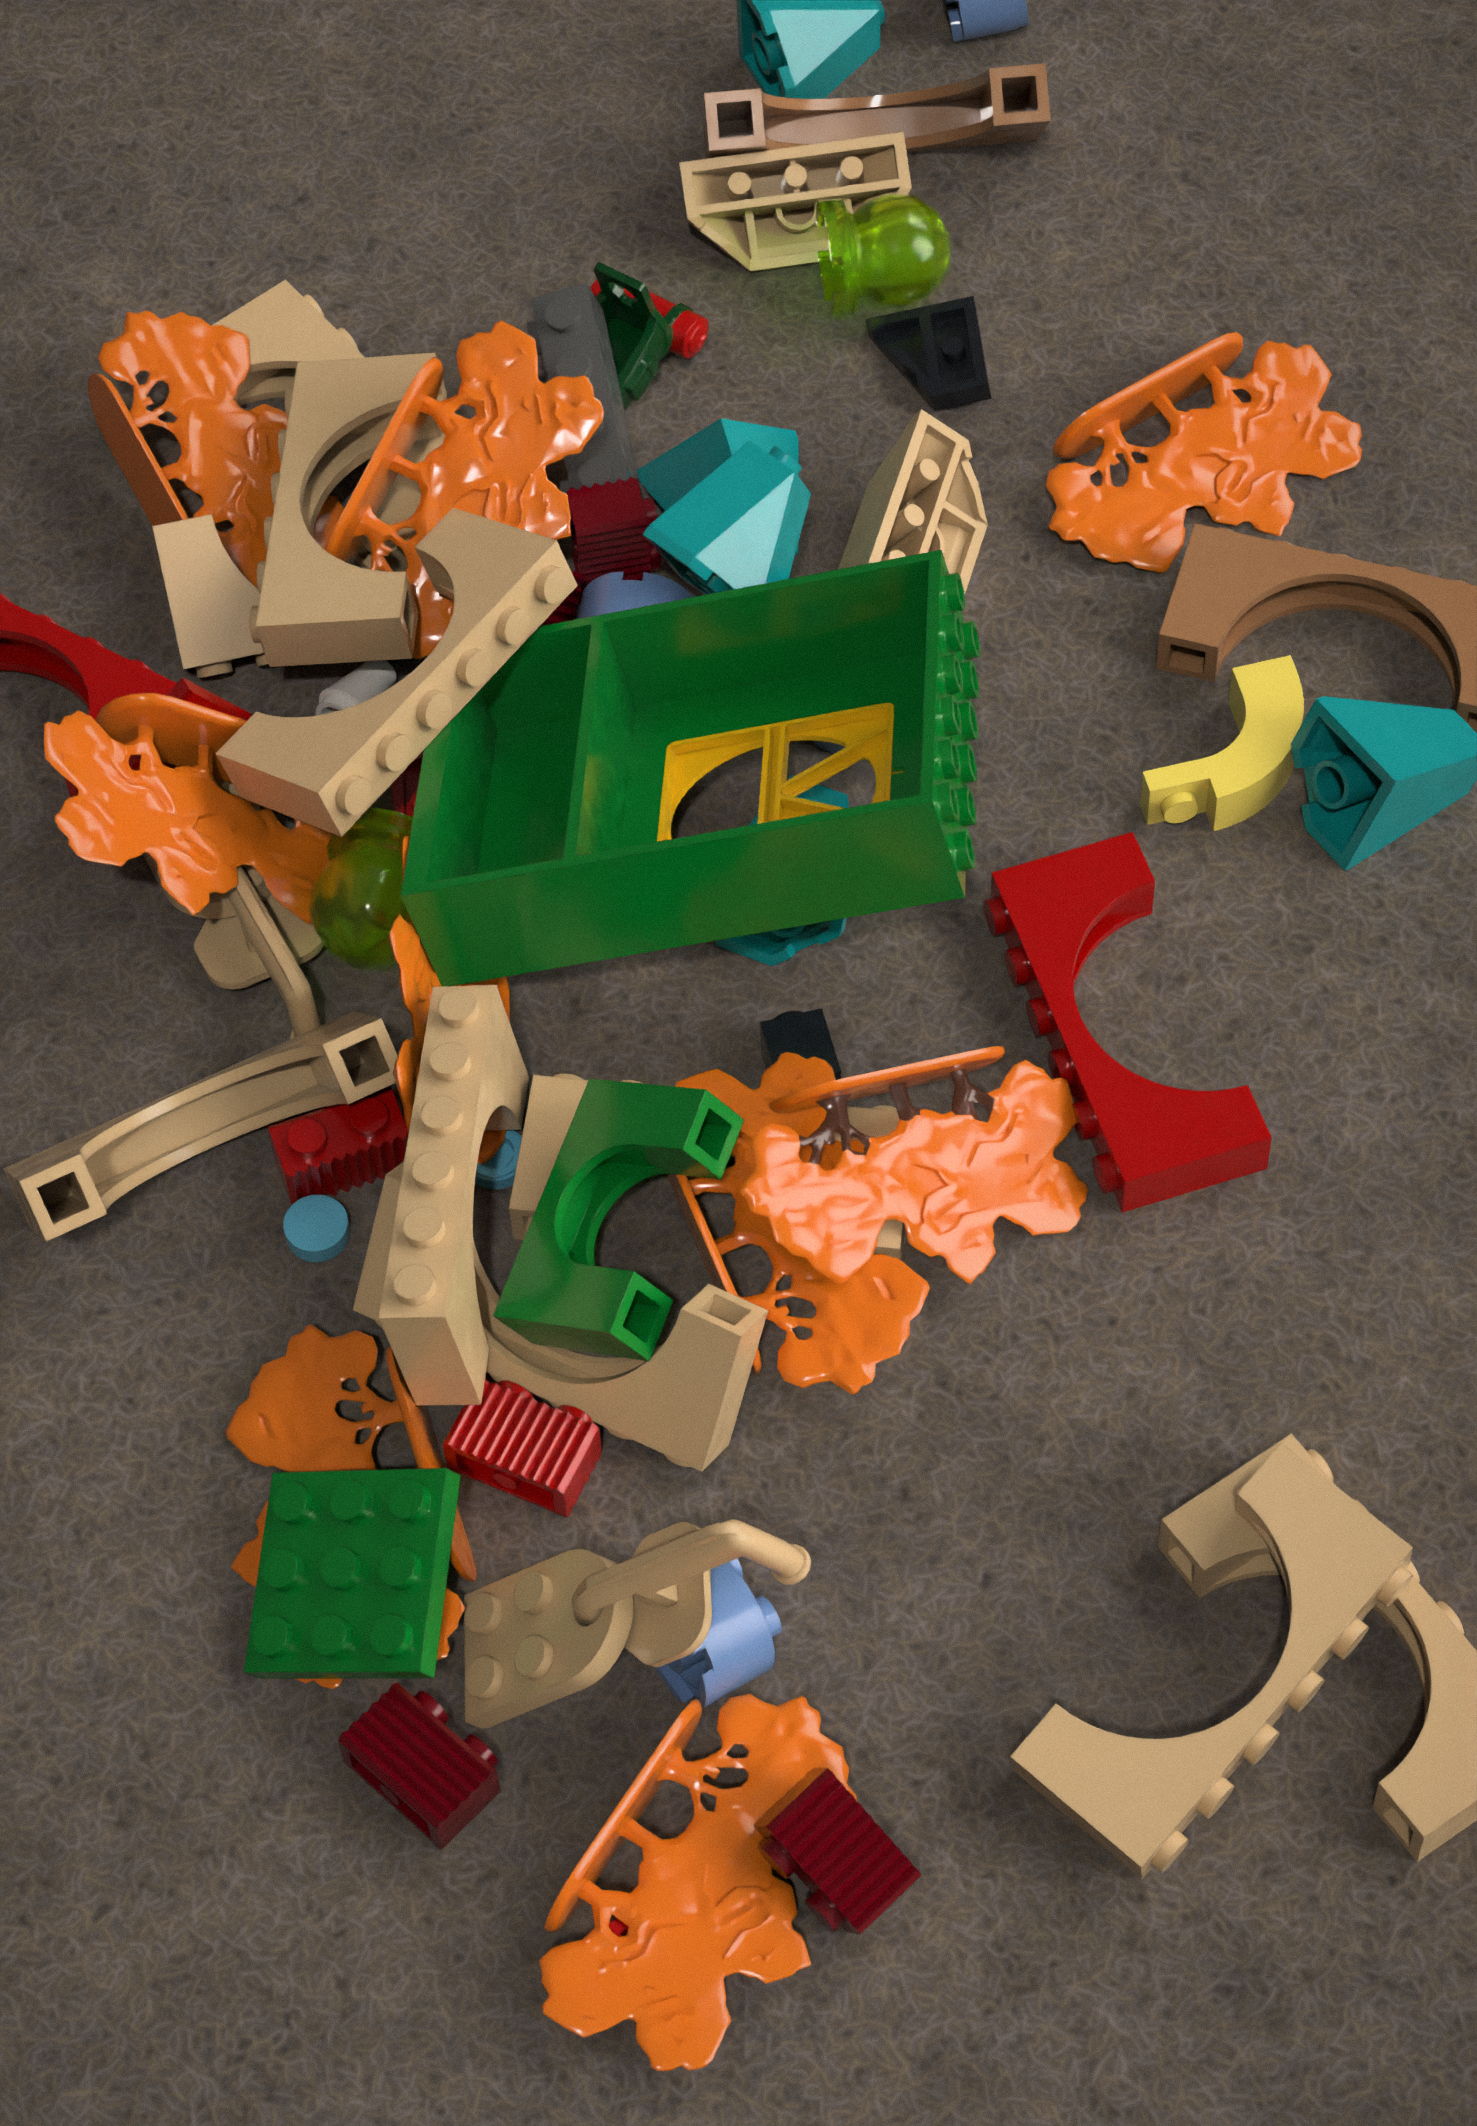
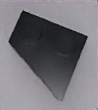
M974 296L865 319L868 334L873 343L934 410L992 399Z

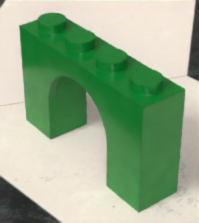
M589 1079L493 1317L532 1344L650 1361L673 1299L635 1271L595 1266L594 1247L599 1227L615 1201L630 1187L648 1177L659 1174H676L721 1179L744 1119L706 1089Z

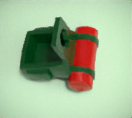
M598 262L593 269L597 279L593 282L590 289L604 311L624 410H626L633 401H638L659 370L658 362L666 354L671 355L674 353L685 359H690L701 350L707 338L709 323L705 317L694 313L690 307L682 303L676 305L648 291L644 283Z

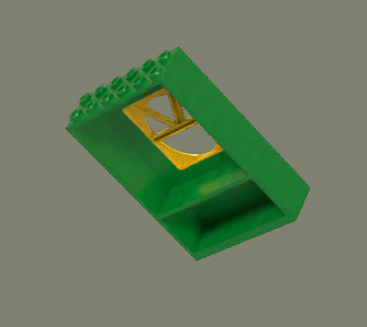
M942 550L539 626L430 742L423 752L400 896L418 936H420V940L441 986L461 985L965 898L966 870L975 868L974 847L967 826L976 825L975 803L968 783L977 782L976 759L969 741L978 739V723L974 706L970 700L979 698L980 691L977 671L972 659L979 658L981 650L975 622L973 620L965 622L961 612L965 610V594L959 573L949 574ZM790 741H823L845 747L787 780ZM763 747L757 824L672 839L671 824L673 815L687 791L715 767L740 754ZM860 760H867L875 772L876 787L870 804L842 808L796 797Z

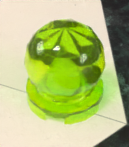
M886 193L867 199L853 214L847 211L845 203L841 198L820 200L816 205V226H825L827 233L828 250L817 251L825 301H831L830 316L854 314L856 303L860 296H863L877 306L903 308L925 299L942 283L951 265L952 244L950 236L938 211L918 197Z
M369 808L364 818H359L342 837L331 833L326 847L329 862L311 890L309 913L316 934L331 956L353 968L383 970L397 964L393 958L388 935L393 922L399 914L409 923V914L400 896L402 889L401 845L406 835L410 837L413 817L401 812Z

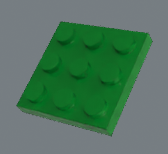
M448 1468L272 1473L244 1673L261 1679L434 1678L461 1475Z

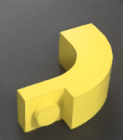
M1291 655L1232 668L1228 703L1240 734L1228 747L1217 754L1202 759L1143 771L1140 807L1147 825L1163 821L1182 823L1193 818L1198 813L1206 812L1213 831L1235 825L1253 816L1279 794L1294 768L1291 742L1302 724L1304 713L1302 685Z

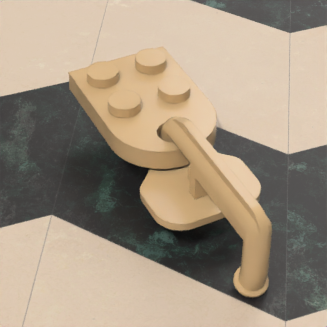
M214 778L220 788L229 793L239 795L232 783ZM251 804L254 810H261L258 804ZM143 853L142 855L168 901L178 910L193 916L161 886V875L158 872L157 862L149 853ZM243 864L237 867L239 884L225 894L212 892L210 894V903L194 915V917L206 919L194 942V950L210 981L220 988L229 990L242 989L271 977L287 1006L293 1028L290 1039L321 1026L310 984L299 964L312 959L321 951L325 942L323 925L320 920L313 924L305 923L277 902L253 866Z
M727 1520L702 1529L688 1522H679L646 1536L640 1542L632 1558L617 1564L588 1550L574 1549L464 1595L465 1722L479 1728H490L583 1690L596 1683L611 1669L623 1648H626L642 1663L654 1668L686 1657L700 1647L710 1629L712 1620L710 1569L739 1557H744L770 1569L773 1577L779 1583L793 1585L805 1578L809 1572L811 1565L810 1555L804 1547L797 1544L791 1545L778 1537L739 1520Z

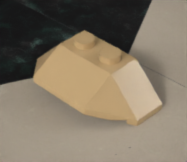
M904 132L679 162L687 221L748 272L862 257L912 189Z
M924 410L918 411L869 481L838 569L942 550L949 574L959 573L965 594L988 526L979 484L969 462V459L972 458L969 440Z

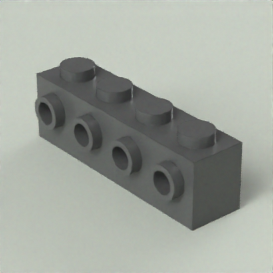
M587 283L531 298L535 320L527 322L528 335L535 339L537 355H543L546 373L538 375L539 381L546 383L556 376L578 377L584 375L589 378L593 386L594 397L601 401L604 411L602 423L586 443L582 452L567 455L558 461H565L568 479L560 481V490L567 494L571 487L579 490L582 485L591 488L594 483L602 486L606 481L614 484L618 478L626 482L631 476L638 480L643 499L602 307Z

